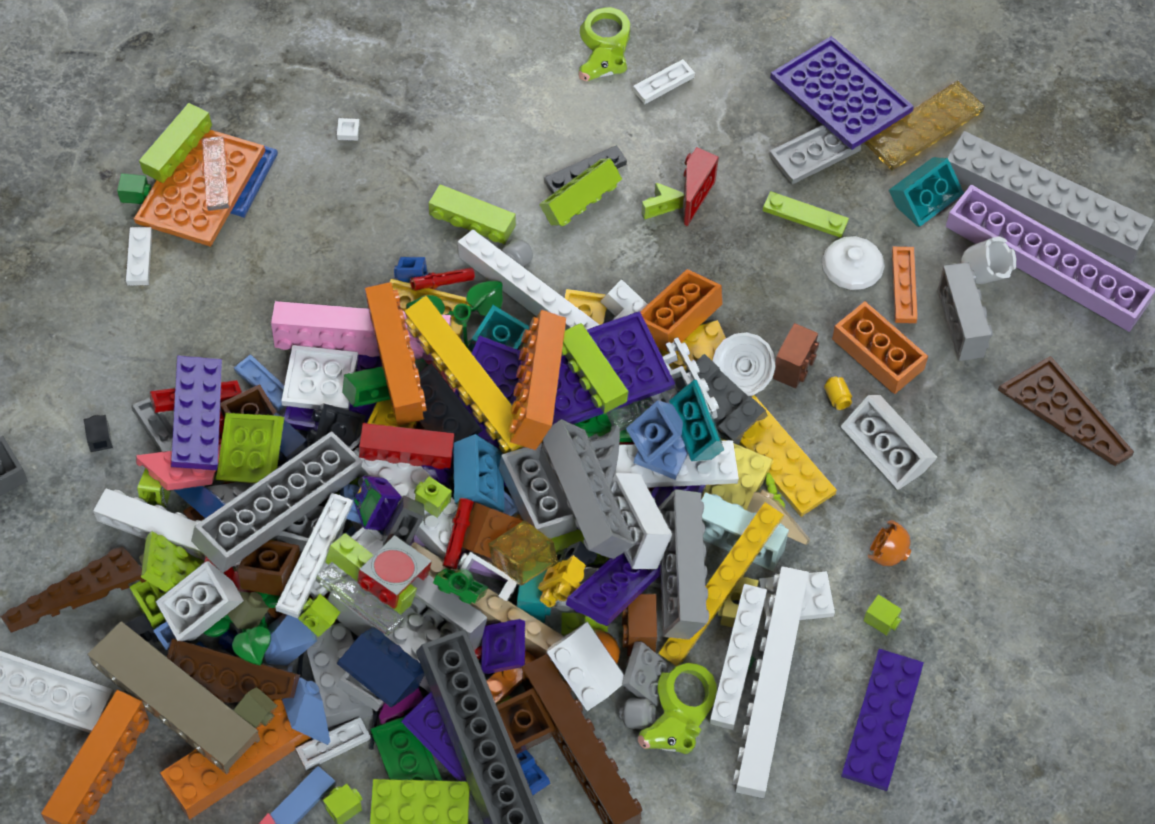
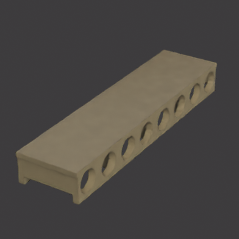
M122 621L87 654L96 669L128 695L141 700L145 709L226 775L230 772L229 768L252 744L260 741L257 729Z

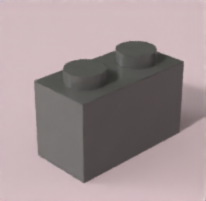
M403 495L383 531V546L393 536H396L408 545L410 544L425 517L424 504Z

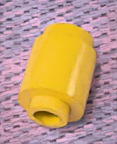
M837 376L829 378L824 385V389L832 406L836 407L837 410L848 408L852 404V395L844 378Z

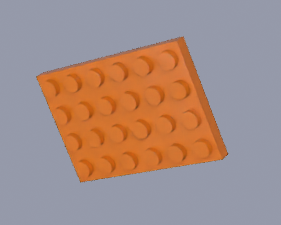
M213 130L205 133L199 140L198 145L188 153L186 159L176 167L174 173L164 183L156 180L134 217L135 223L211 247L265 152L264 145Z

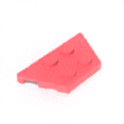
M221 444L218 445V463H219V456H220ZM172 451L136 455L137 465L139 467L143 465L149 470L148 474L153 479L158 480L160 485L167 491L212 485L216 470L171 467Z

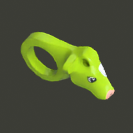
M612 7L594 10L580 26V37L592 50L587 62L579 67L578 75L583 81L621 74L627 70L624 57L630 39V21L627 15L621 10ZM611 19L619 23L622 29L615 36L601 37L594 33L591 27L598 20Z
M685 663L676 666L669 673H661L657 690L664 714L651 727L640 731L638 743L642 748L662 749L682 754H689L695 748L696 737H698L702 730L699 726L715 703L717 684L713 675L705 667L693 663ZM689 673L696 676L702 682L705 689V697L701 705L696 707L688 706L677 698L674 691V683L678 675Z

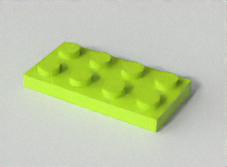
M373 779L370 824H468L470 787L466 781Z

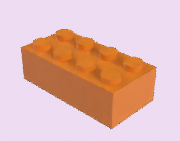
M687 269L640 312L657 347L668 352L667 343H673L677 337L682 343L722 305V286Z
M866 301L834 327L832 340L894 395L925 369L928 355Z

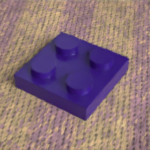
M516 619L485 626L482 636L483 673L490 674L524 666L525 621Z

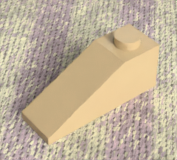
M761 490V493L754 492L747 511L757 513L764 502L784 514L785 517L780 523L789 529V538L805 545L809 544L810 538L781 503L773 499L774 494L765 490Z

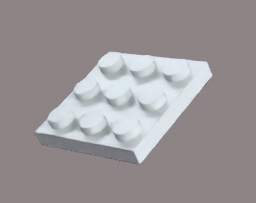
M292 345L282 396V406L315 409L325 403L349 410L350 402L342 393L344 374L356 372L358 352Z

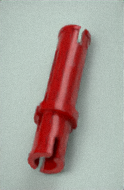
M472 267L437 274L432 272L425 276L411 278L410 285L413 291L428 288L433 290L443 285L474 281L475 273Z
M459 498L455 518H452V531L442 566L457 569L467 527H470V513L474 504L472 500Z

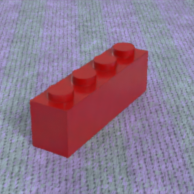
M363 423L359 458H364L368 461L382 460L392 464L400 462L413 466H433L436 469L450 468L454 433Z

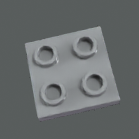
M635 642L630 659L626 661L627 669L621 687H625L626 691H631L639 698L650 700L652 705L657 706L659 700L658 681L662 672L667 673L669 664L643 642Z

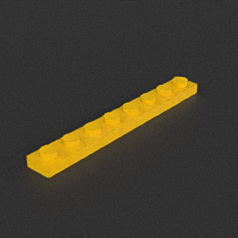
M764 502L705 586L708 589L706 610L709 611V620L707 624L690 639L669 637L659 651V655L675 666L681 665L785 517L784 514Z

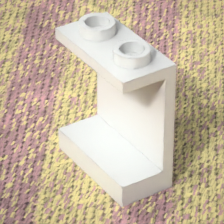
M467 552V554L463 555L458 564L461 567L460 569L469 570L476 560L508 580L499 597L505 601L511 599L520 584V577L486 556L475 552Z

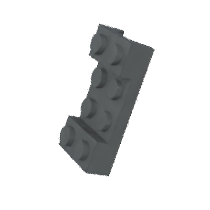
M703 354L696 361L700 371L697 374L700 380L705 379L709 387V391H707L709 397H714L719 406V409L716 410L718 417L714 419L716 428L726 438L738 445L744 433L756 421L765 419L768 416L767 412L758 402L732 382L708 356ZM682 376L675 381V390L678 393L686 387Z

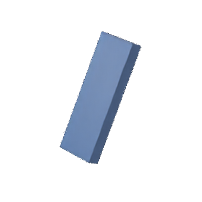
M251 354L234 367L235 372L252 388L259 384L261 385L273 407L278 412L285 407L282 406L284 385Z
M317 766L271 813L275 823L297 824L336 784L335 780Z

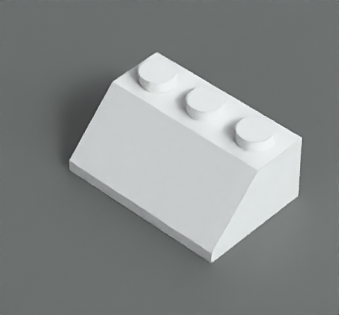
M206 561L158 599L156 603L177 641H193L244 600L233 581L210 562Z
M588 622L563 637L547 650V654L587 711L605 700L622 686L623 672Z

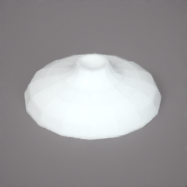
M856 236L843 237L832 242L825 250L822 258L823 271L829 280L839 287L849 290H861L874 285L882 277L885 267L883 256L876 245L867 239Z
M747 332L733 334L723 340L713 357V362L748 396H753L765 389L772 380L776 367L775 356L769 344L760 336Z

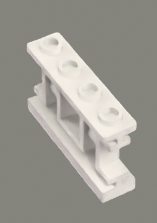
M678 337L675 338L673 343L669 342L666 344L669 354L663 356L673 380L682 376L686 386L693 380H697L703 390L713 419L717 418L716 410L719 409L715 398L709 397L707 393L709 387L705 379L700 380L697 374L700 372L694 360L690 361L688 357L690 352L686 343H681ZM675 351H678L688 373L685 372L683 366L671 370L669 364L678 360ZM666 391L648 398L651 405L657 400L669 403V400H671Z

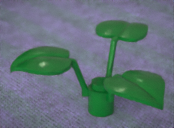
M486 281L473 286L468 291L466 297L467 303L471 306L460 303L454 307L453 311L445 314L451 315L456 324L462 325L463 343L467 348L471 340L468 341L466 323L470 319L471 312L477 310L481 316H486L493 305L500 309L503 302L502 282ZM425 295L440 314L443 315L445 306L442 300L434 295ZM422 296L412 302L407 303L406 309H408L410 306H412L425 296Z
M256 592L262 596L263 601L269 608H275L281 597ZM227 614L203 634L210 637L220 636L229 629L230 623H233V621ZM265 615L257 627L241 629L243 633L238 634L232 644L234 652L241 659L255 665H261L264 654L271 642V634L266 629Z

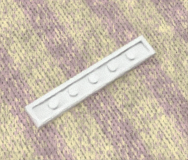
M331 493L276 605V611L295 618L299 617L323 568L330 545L336 541L353 506V500Z

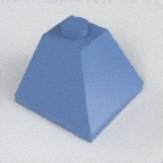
M657 400L630 424L626 430L646 464H650L681 437L683 421L672 404Z
M283 613L267 628L271 634V642L264 657L267 664L287 666L317 642L316 636L298 618Z
M299 677L294 698L282 699L291 728L328 745L331 741L323 701L319 693L320 689L313 681H306Z

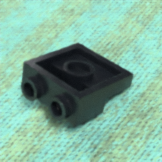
M323 403L313 411L312 421H315L313 430H309L306 440L310 443L309 446H311L332 431L349 447L361 437L366 415Z

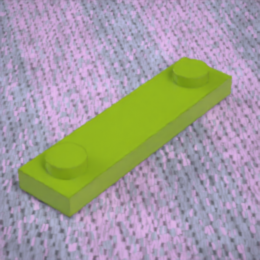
M770 191L763 206L764 212L842 238L849 221L848 217Z

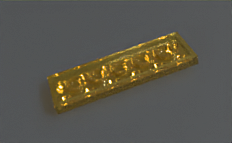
M957 80L915 107L913 112L867 140L865 145L893 171L982 113L985 106Z

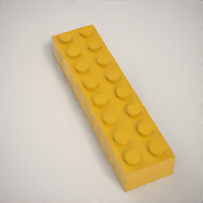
M425 296L406 309L404 312L407 318L405 323L408 326V331L413 338H418L421 348L427 355L431 353L434 365L440 372L444 370L447 376L446 380L453 389L457 387L460 393L459 397L466 406L471 405L474 417L479 423L484 422L487 428L486 432L493 441L497 439L501 452L505 454L525 448L510 442L511 433L508 432V428L514 414H511L512 405L429 298Z

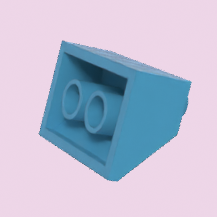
M476 434L454 443L453 478L455 503L458 505L459 498H465L474 501V504L476 502L504 512V479L499 470L503 453Z

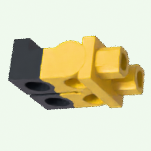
M581 541L556 552L543 582L538 586V589L543 592L540 601L549 608L555 606L558 600L566 601L581 586L579 582L584 578L585 566L593 563L598 554L589 551Z

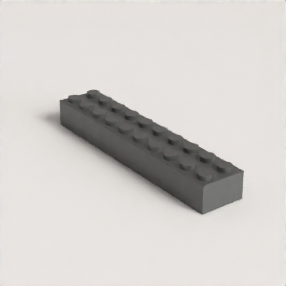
M466 629L422 644L416 650V654L484 824H544Z

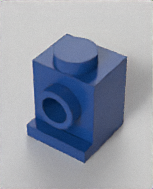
M400 257L398 266L394 268L395 278L406 283H410L413 277L428 275L425 257Z

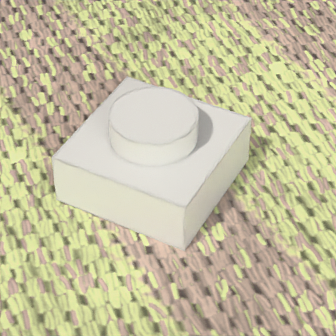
M339 118L337 140L358 141L359 119Z

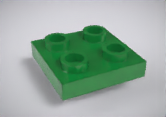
M446 567L435 576L433 584L437 585L440 591L447 594L452 592L459 596V600L467 604L477 603L486 595L489 588L473 580V575L466 569L455 571Z

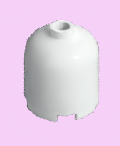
M993 237L972 245L965 250L961 263L969 262L971 270H974L976 275V284H985L1009 278L1012 270L1016 269L1014 249H1009L1005 243L1007 242L1006 239Z

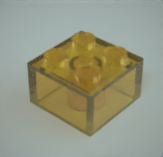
M525 520L488 543L493 565L520 586L558 562L554 541Z

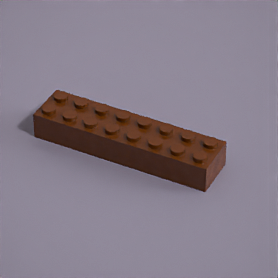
M546 654L522 666L523 688L525 691L534 688L556 729L552 735L554 741L602 823L640 824V820H642L641 812L643 811L641 804L637 798L633 799L629 791L631 790L625 778H620L617 773L619 769L615 760L608 758L605 753L607 749L601 738L597 739L595 736L593 723L589 718L585 719L582 714L583 708L577 698L573 699L570 694L572 692L570 685L565 679L562 680L559 675L560 671L554 662Z

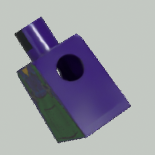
M367 475L362 476L358 480L360 489L354 498V505L364 529L384 531L402 497L387 479Z

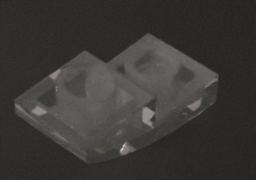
M652 397L634 401L627 406L610 410V412H607V416L612 426L617 425L619 431L626 430L654 402Z

